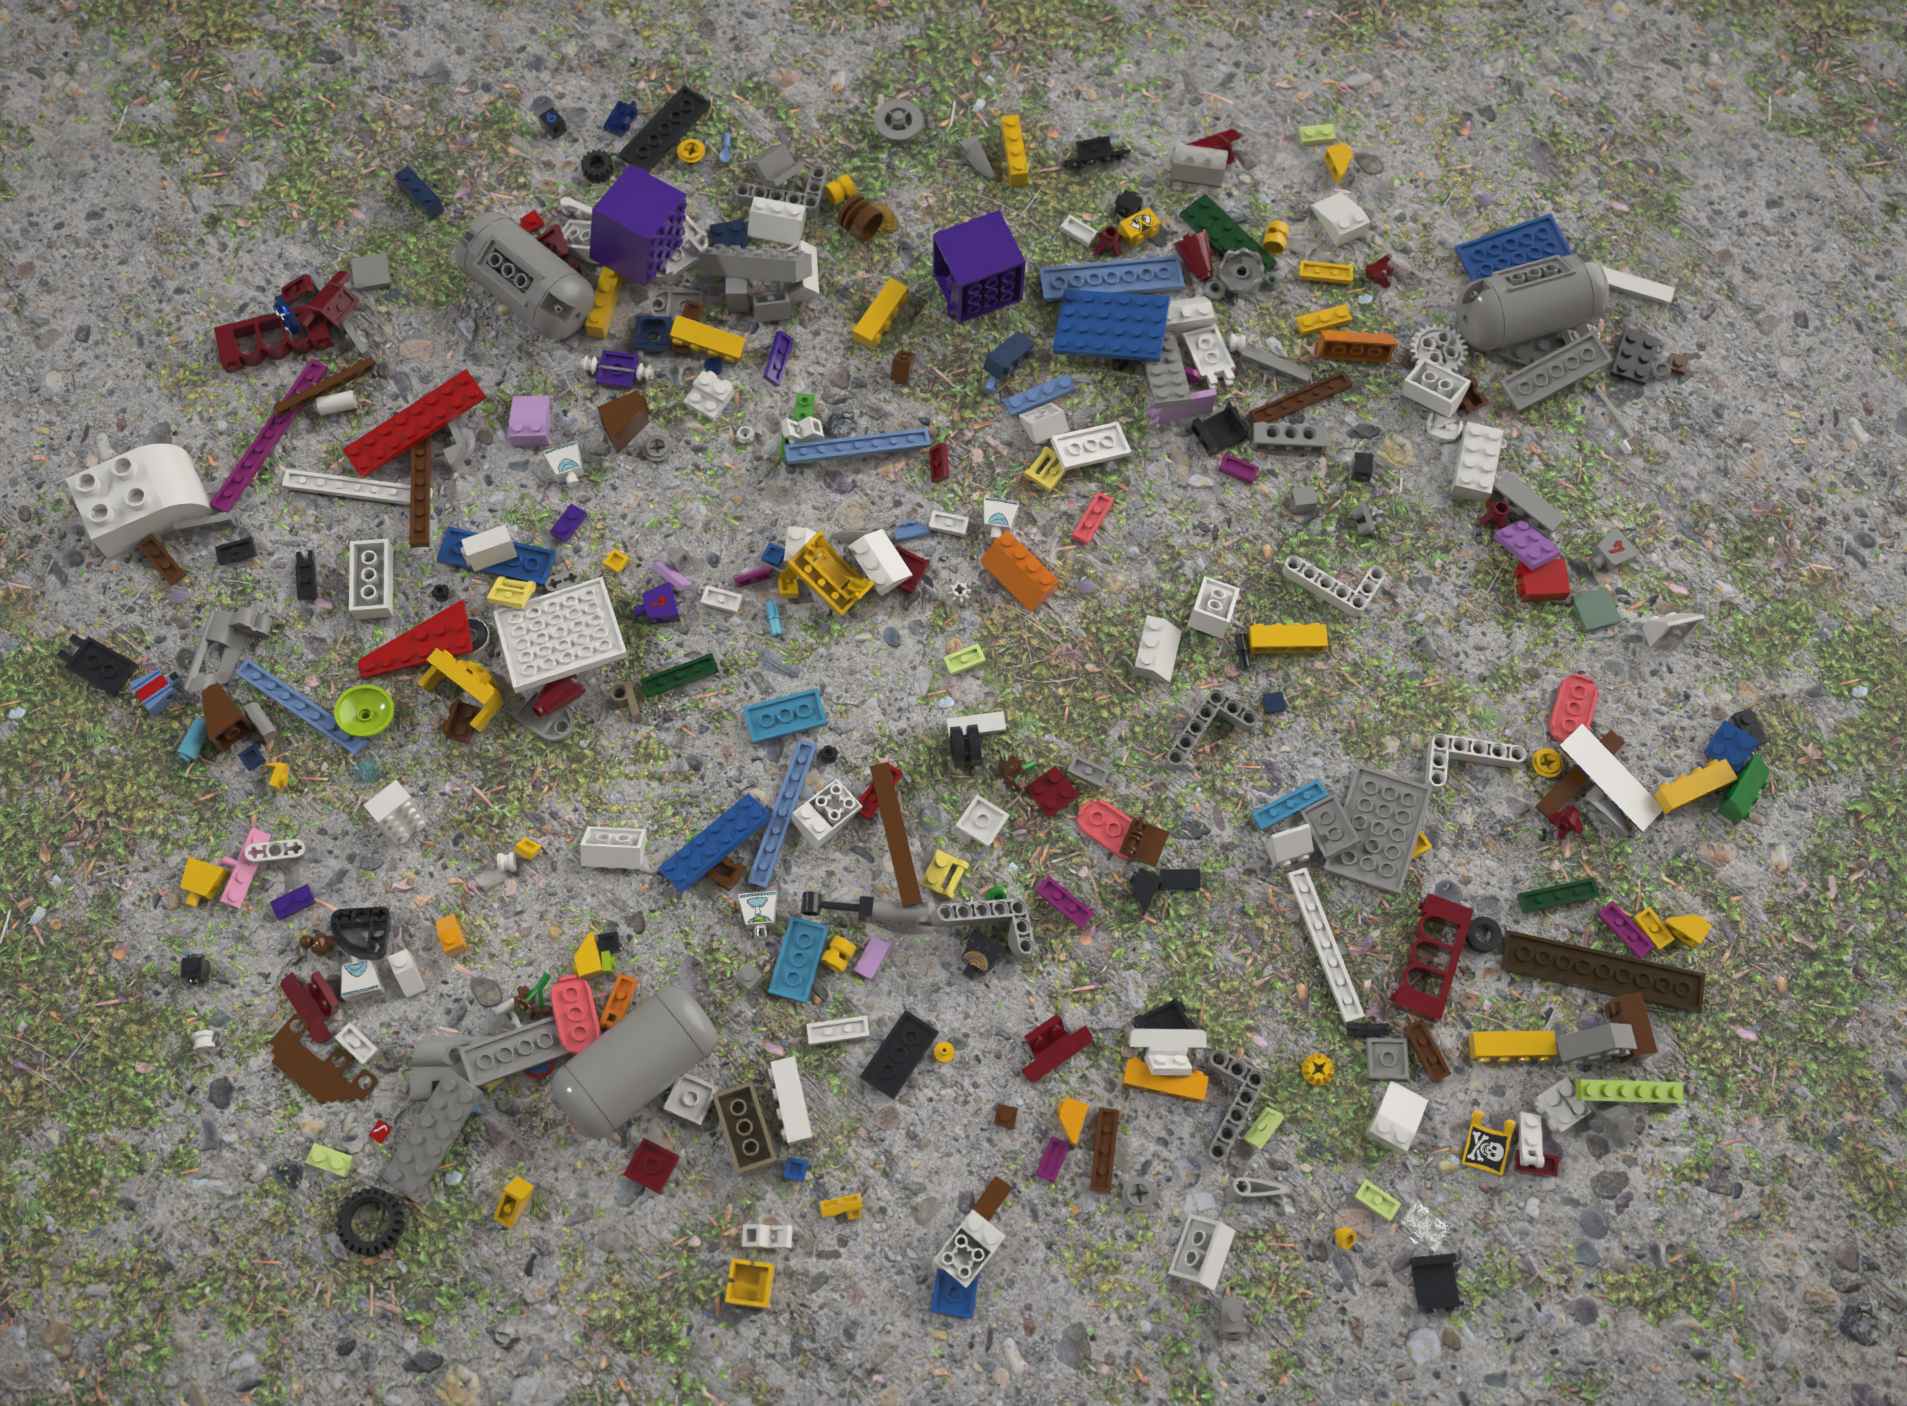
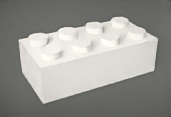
M1467 422L1461 436L1450 495L1482 503L1488 501L1492 494L1504 430Z
M389 539L350 541L349 612L354 619L393 617V547Z
M397 780L393 781L364 804V807L397 846L405 843L411 834L423 829L428 822L420 808Z

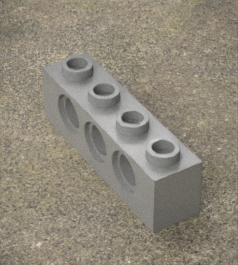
M1266 422L1254 423L1251 431L1252 451L1325 454L1328 446L1327 426L1318 424L1310 426L1303 424L1288 425L1284 423L1267 424Z

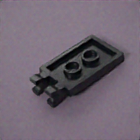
M72 634L68 640L79 649L73 656L62 649L57 654L62 661L67 663L65 666L67 670L114 697L117 696L138 668L136 663L89 636L86 640H83L77 635Z

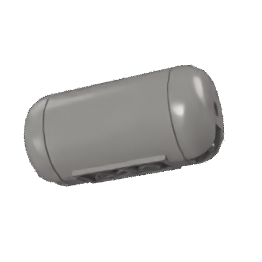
M486 212L468 223L470 230L463 232L462 236L464 239H458L455 249L457 263L462 271L550 340L565 339L582 328L595 302L593 286L587 279L501 212Z
M1574 253L1563 257L1555 255L1492 272V276L1471 281L1461 289L1456 303L1458 327L1470 346L1480 351H1486L1591 323L1597 320L1606 310L1609 298L1607 277L1602 266L1586 253Z
M675 985L664 986L576 1054L565 1065L561 1066L552 1077L550 1083L551 1092L580 1132L589 1138H604L708 1056L716 1046L717 1031L704 1010L685 989Z

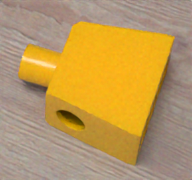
M189 857L180 884V888L189 894L185 904L196 908L201 898L209 901L213 900L229 877V873L224 868Z

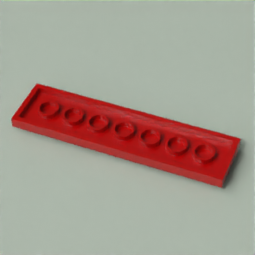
M465 369L346 446L342 451L360 477L364 479L487 397L468 370Z

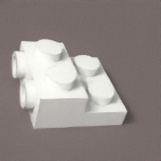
M702 371L694 381L693 389L684 399V405L715 421L733 397V385L726 379L723 381L719 380L712 371Z
M1567 1077L1533 1099L1535 1109L1538 1113L1543 1114L1547 1120V1126L1556 1134L1563 1132L1592 1112L1584 1101L1576 1100V1089Z

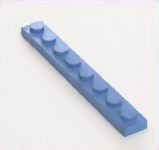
M928 428L786 444L784 445V453L788 465L930 448L931 441Z
M247 658L235 672L237 676L356 757L369 742L366 738L354 737L343 732L337 725L333 715Z
M801 739L797 742L771 815L773 818L769 820L747 881L748 884L764 889L768 887L791 823L792 813L796 809L816 753L817 744Z

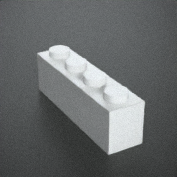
M795 1056L771 1062L772 1068H769L768 1072L770 1081H775L776 1088H773L772 1091L774 1100H779L780 1104L777 1114L779 1121L783 1120L784 1128L781 1129L783 1141H787L788 1145L791 1146L813 1140Z

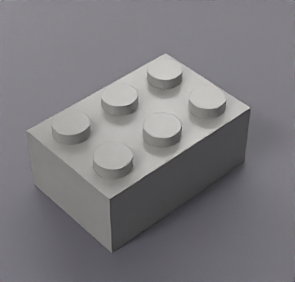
M1607 1023L1556 1038L1562 1062H1570L1571 1065L1581 1064L1582 1066L1594 1064L1593 1060L1606 1061L1612 1059V1055L1625 1056L1629 1055L1631 1050L1637 1049L1631 1024Z

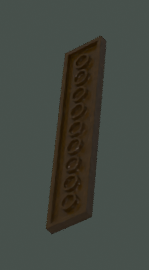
M1505 931L1500 970L1616 996L1641 992L1644 1002L1697 1014L1702 1013L1705 973L1515 931Z

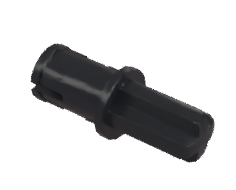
M1239 633L1235 635L1237 647L1235 653L1239 657L1241 671H1246L1251 668L1249 659L1251 650L1248 648L1247 635Z

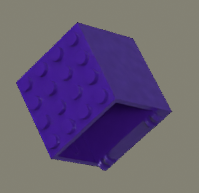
M629 165L592 209L589 258L646 287L649 282H653L656 273L664 268L665 262L672 258L676 248L679 249L683 243L682 234L685 229L683 222L686 218L687 194L647 174L645 169H638Z
M1000 210L988 212L984 216L972 218L967 222L955 224L953 227L939 230L933 234V275L947 302L946 314L951 318L952 312L957 324L1023 300L1026 261Z

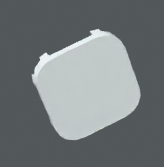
M687 215L683 222V227H685L682 234L683 243L679 249L676 248L672 258L665 262L664 268L656 273L655 281L668 282L698 263L699 253L709 247L705 231H701Z

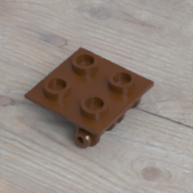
M1133 817L1119 853L1156 867L1170 832L1146 823L1147 819L1139 817V819Z

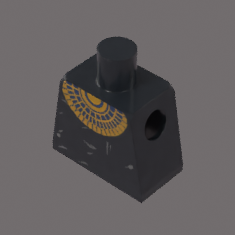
M975 928L961 958V962L967 965L961 974L968 980H972L976 973L985 977L1004 958L1007 949Z

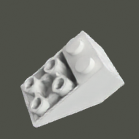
M835 779L792 813L791 823L817 850L829 841L863 806L838 779Z
M972 1209L933 1261L967 1288L1005 1240L1006 1236Z

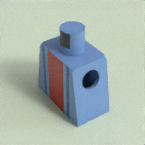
M155 670L129 684L148 711L156 717L178 697V693L173 686L182 681L176 671L165 677L160 670Z

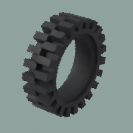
M370 1187V1189L363 1188L360 1192H353L352 1197L348 1196L345 1199V1204L341 1203L339 1207L341 1211L336 1214L338 1221L335 1222V1227L338 1228L336 1234L340 1237L339 1241L348 1250L362 1256L383 1254L384 1250H390L392 1248L391 1245L399 1241L397 1239L399 1235L402 1236L403 1231L401 1229L405 1227L403 1207L396 1197L382 1189ZM366 1203H380L386 1208L389 1215L387 1230L380 1238L374 1241L365 1242L359 1240L354 1235L351 1226L355 1212Z

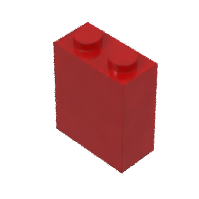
M1554 559L1534 570L1529 569L1520 561L1514 569V576L1518 579L1517 594L1520 595L1521 602L1566 600L1571 593L1565 559Z

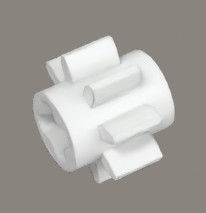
M957 581L954 586L950 585L948 597L953 598L952 604L956 602L962 606L965 600L969 602L970 597L968 595L971 594V589L966 588V582L963 584Z

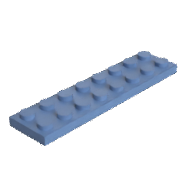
M1179 255L1039 268L1043 302L1062 301L1064 289L1128 294L1184 289Z

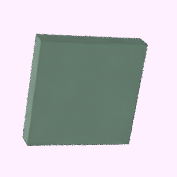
M1608 588L1578 595L1571 599L1585 633L1615 625L1622 621Z

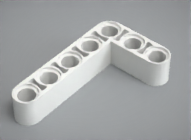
M1289 556L1282 569L1283 574L1287 578L1353 617H1358L1364 612L1386 576V572L1382 567L1373 566L1355 591L1297 556ZM1288 565H1293L1296 569H1292ZM1305 575H1310L1312 578H1306ZM1372 575L1377 576L1379 579L1373 578ZM1321 584H1325L1328 588H1323ZM1363 589L1368 590L1370 593H1365ZM1337 594H1342L1344 598L1338 597ZM1353 604L1360 605V608L1355 607Z
M1437 734L1428 744L1425 785L1433 787L1432 792L1440 791L1447 780L1448 758L1517 768L1525 760L1527 754L1525 749L1518 745ZM1435 742L1440 743L1442 748H1438ZM1454 745L1459 746L1461 751L1456 750ZM1473 748L1478 749L1481 754L1475 753ZM1492 751L1499 753L1500 757L1495 756ZM1512 754L1517 755L1519 760L1514 759ZM1433 760L1440 762L1441 766L1435 765ZM1432 778L1437 779L1439 781V784H1435L1432 781Z

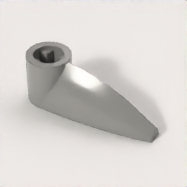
M973 136L959 142L963 156L967 157L969 162L980 173L990 179H995L994 172L978 138Z
M873 526L868 531L847 530L833 532L832 538L852 544L862 536L882 528Z
M1594 786L1582 800L1583 805L1625 837L1628 836V827L1617 807L1597 786Z
M1243 1177L1234 1180L1226 1189V1195L1232 1202H1239L1244 1197H1266L1289 1193V1186Z

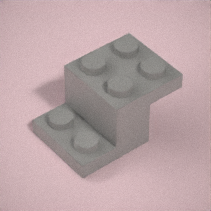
M785 144L772 145L745 163L748 170L755 169L765 187L772 188L784 186L787 183V179L797 177L801 174L800 171L805 168L802 162H795Z

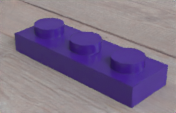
M781 330L775 334L762 377L775 387L781 385L794 341L792 337Z

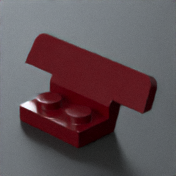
M1229 129L1185 145L1228 151L1226 165L1236 162L1231 142L1241 139L1240 133L1235 129Z
M338 271L299 314L297 321L307 327L318 314L326 318L334 327L338 326L360 301L344 286L352 275L346 271Z
M320 971L311 974V982L303 987L298 982L294 973L291 972L281 981V988L297 1014L309 1022L307 1030L316 1043L323 1044L332 1038L324 1021L338 1013L339 1002Z
M1055 1014L1032 1030L1024 1038L1028 1049L1036 1060L1023 1068L1021 1072L1028 1081L1036 1082L1086 1047L1093 1040L1087 1025L1070 1036L1065 1030L1060 1016Z

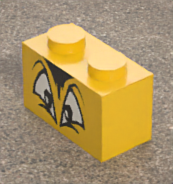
M1148 207L1119 222L1118 232L1123 236L1122 238L1126 244L1131 247L1140 244L1149 237L1157 235L1160 221Z

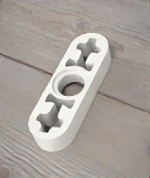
M298 839L255 843L247 846L244 856L251 863L299 858L305 851V845ZM283 844H286V848H292L293 844H296L301 849L298 850L297 854H294L292 850L287 851V855L284 856ZM265 846L267 858H263V854H258L256 858H253L248 853L251 852L252 848H255L257 852L263 851L262 847ZM271 846H278L281 850L280 855H270L269 848Z

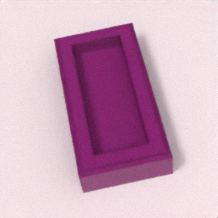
M1225 454L1218 472L1252 485L1259 467Z
M1051 1136L1035 1175L1054 1184L1071 1144Z

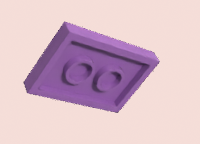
M1524 519L1496 531L1493 537L1531 570L1560 557L1561 550Z

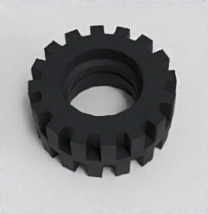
M594 149L591 153L588 151L587 156L584 155L583 159H581L582 171L588 181L591 180L592 183L595 181L597 183H600V181L606 182L605 179L609 180L610 175H613V162L606 151L603 150L601 152V149L597 151ZM596 163L604 164L602 168L597 170L591 168Z

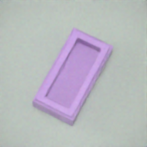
M665 561L656 562L652 567L653 570L679 591L689 589L692 585Z
M872 936L854 972L872 981L890 948V944Z

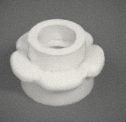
M742 426L736 434L737 438H739L738 441L741 443L752 442L755 435L754 431L748 426Z

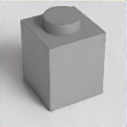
M1314 486L1292 489L1289 496L1293 514L1315 511L1319 503V495L1315 493Z
M749 962L734 976L736 982L750 995L764 981L763 974Z

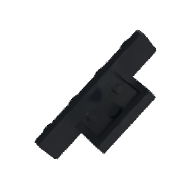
M1110 136L1076 141L1075 146L1078 158L1064 160L1062 166L1073 168L1077 167L1078 163L1083 162L1084 165H1090L1095 160L1107 162L1112 157L1123 159L1127 158V155L1132 151L1130 148L1112 152Z

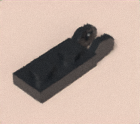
M308 550V562H303L301 551L296 552L297 598L299 601L318 598L314 551Z

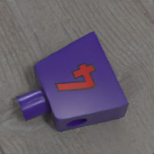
M670 582L642 594L644 604L633 606L635 616L647 615L650 624L680 621Z

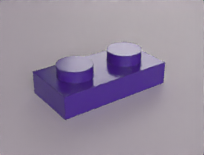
M570 504L549 531L550 535L566 544L587 517V513L577 506Z
M306 884L270 901L276 918L281 921L316 904V900L309 885Z

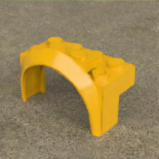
M819 531L786 565L831 610L841 617L856 601L861 599L874 583L872 579H866L846 563L826 541L825 533ZM820 553H822V554L813 562V560H814ZM850 580V582L845 586V588L841 590V588Z
M436 648L427 658V661L432 666L418 681V684L429 692L441 680L448 677L484 705L470 722V725L481 733L505 703L500 698L502 695L500 694L496 679L483 666L470 660L468 662L464 661L462 658L460 661H457L445 649L441 652Z

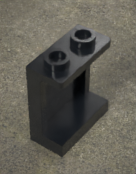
M1177 997L1152 1011L1133 1017L1131 1021L1135 1029H1196L1193 1021L1188 1019L1185 1014L1186 1008L1183 1002L1178 1001Z

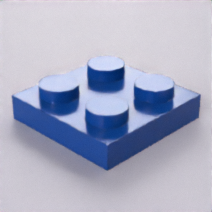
M1724 720L1702 753L1713 760L1717 759L1718 762L1726 759L1732 770L1737 774L1759 740Z
M937 1268L930 1312L973 1319L979 1275H976L966 1288L944 1269Z

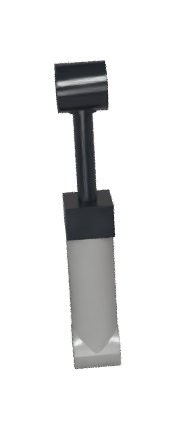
M806 891L802 893L800 913L807 916H819L821 909L858 912V920L872 922L875 919L917 923L921 926L931 927L934 925L931 923L930 915L938 908V905L932 902H922L923 904L903 908L902 902L875 900L874 897L860 896L859 904L822 901L821 893Z

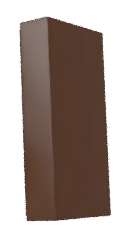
M995 1176L972 1209L989 1222L1012 1190V1187Z

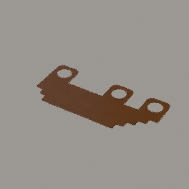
M293 1014L270 1041V1044L274 1046L271 1053L275 1055L272 1063L321 1104H325L327 1100L334 1103L336 1099L340 1102H344L345 1099L353 1102L355 1098L363 1101L376 1086L377 1078L368 1070L363 1069L351 1083L347 1082L340 1074L350 1064L351 1057L341 1048H336L323 1062L298 1041L309 1028V1022L301 1015ZM297 1019L303 1022V1029L298 1033L292 1032L290 1029L291 1022ZM336 1054H342L345 1057V1063L341 1067H335L332 1064V1058ZM364 1075L369 1076L372 1080L370 1087L366 1089L361 1088L358 1084L360 1077Z

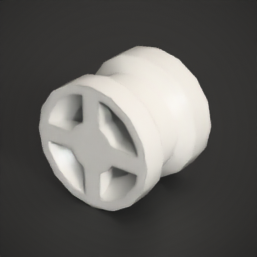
M1231 334L1229 352L1236 350L1241 353L1243 348H1245L1246 335L1236 336Z
M510 852L506 855L503 853L497 854L499 873H504L505 870L516 871L515 852Z
M203 1030L192 1034V1039L195 1041L193 1046L194 1052H205L215 1048V1043L212 1042V1037L214 1036L212 1030Z

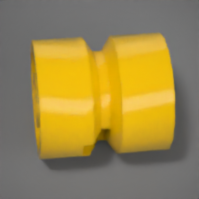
M847 174L838 177L837 182L831 181L824 186L825 194L834 206L842 203L844 198L849 199L857 193L852 179Z
M1271 221L1268 223L1262 245L1267 253L1278 255L1284 252L1290 229L1289 226L1282 221Z
M835 935L829 944L831 949L825 951L821 962L829 968L843 973L849 964L847 959L853 957L857 947L848 940Z

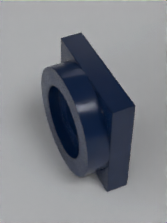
M636 316L634 351H643L650 355L670 352L672 340L669 339L673 324L672 317ZM651 332H657L660 334V338L656 342H651L648 340V335Z

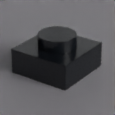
M618 931L598 934L600 955L604 951H609L611 954L621 953Z

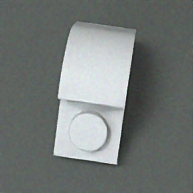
M808 416L799 422L788 418L781 421L782 433L785 438L789 439L790 444L817 441L824 437L820 420Z
M743 1225L742 1247L755 1249L791 1248L792 1226Z

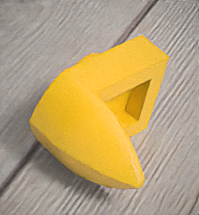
M790 568L785 569L779 575V598H798L797 576Z
M281 762L264 764V767L274 770L269 786L274 791L282 792L283 787H286L288 783L289 765Z

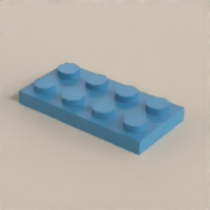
M818 688L743 707L753 745L828 725Z
M793 916L790 917L768 994L807 1004L830 929L829 926Z

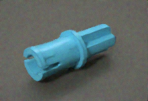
M769 600L765 603L768 616L766 621L770 626L771 637L779 638L783 635L780 624L781 616L778 614L776 601Z

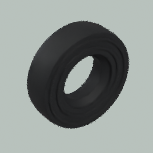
M1485 916L1476 917L1470 921L1465 939L1473 950L1486 953L1494 950L1500 944L1502 931L1499 924L1492 918ZM1480 927L1488 929L1491 934L1490 940L1487 942L1480 941L1476 936V930Z

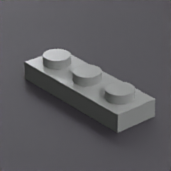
M222 512L214 516H201L198 519H184L173 523L174 531L181 538L235 528L236 520L231 513Z

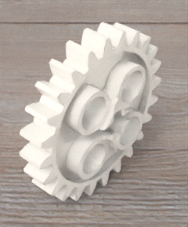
M1433 324L1432 328L1426 325L1425 329L1420 328L1419 332H1415L1410 341L1411 344L1408 348L1410 352L1408 355L1413 356L1411 362H1416L1415 367L1425 358L1430 361L1434 360L1436 361L1434 363L1457 373L1466 362L1468 346H1464L1465 340H1460L1461 334L1455 335L1456 329L1449 331L1450 326L1444 329L1443 324L1439 328H1437L1436 324Z

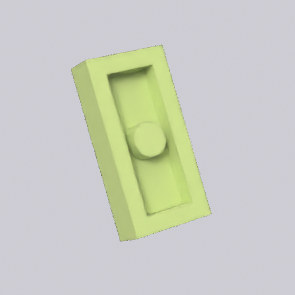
M1333 124L1299 127L1298 130L1301 145L1332 143L1336 140Z
M979 644L943 657L950 676L986 662Z
M1266 1106L1245 1134L1243 1140L1247 1144L1261 1150L1284 1119L1283 1115Z
M314 1143L305 1163L346 1178L354 1157Z
M1366 1179L1353 1197L1389 1222L1401 1205L1399 1201Z

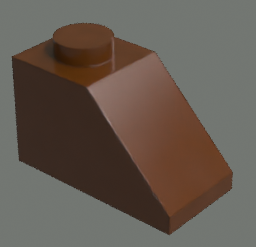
M901 350L897 352L893 358L890 380H893L896 384L909 382L916 353Z

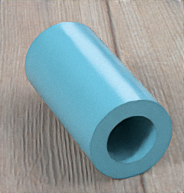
M197 717L194 719L177 750L181 760L186 762L196 760L208 738L205 720Z

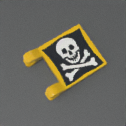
M1474 1110L1471 1115V1124L1461 1164L1503 1176L1515 1121L1505 1120L1502 1133L1480 1126L1483 1112Z

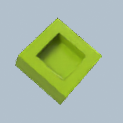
M609 951L601 952L605 976L614 975L613 969L616 968L615 956L612 957Z

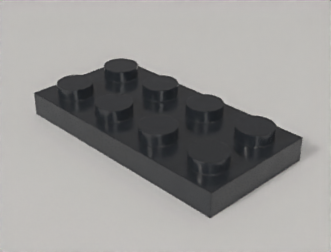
M905 1009L860 1075V1079L894 1101L938 1036L939 1031Z

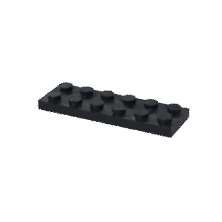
M683 85L618 153L619 158L638 169H645L648 174L711 107V102Z

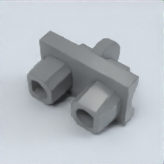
M1365 500L1359 502L1360 506L1351 511L1355 521L1364 517L1367 521L1357 525L1360 535L1372 534V537L1378 534L1373 521H1376L1377 525L1381 524V518L1385 513L1383 510H1377L1376 506L1371 507L1372 513H1369Z

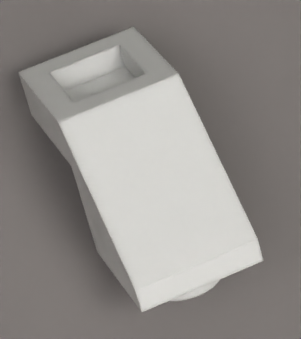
M1585 324L1575 331L1566 329L1560 332L1566 345L1592 331H1595L1598 338L1600 335L1597 327Z

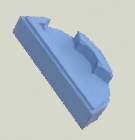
M992 375L985 386V394H994L998 386L996 383L998 379Z
M907 520L897 528L894 533L895 543L929 536L931 532L928 526L917 520Z

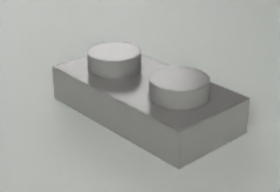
M1076 754L1067 769V774L1102 789L1110 773V770Z

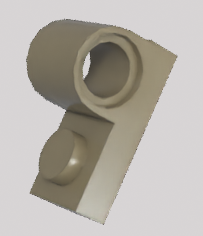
M630 680L614 685L610 690V696L614 705L620 708L626 707L629 718L633 717L635 723L643 721ZM620 693L625 694L622 698H616Z

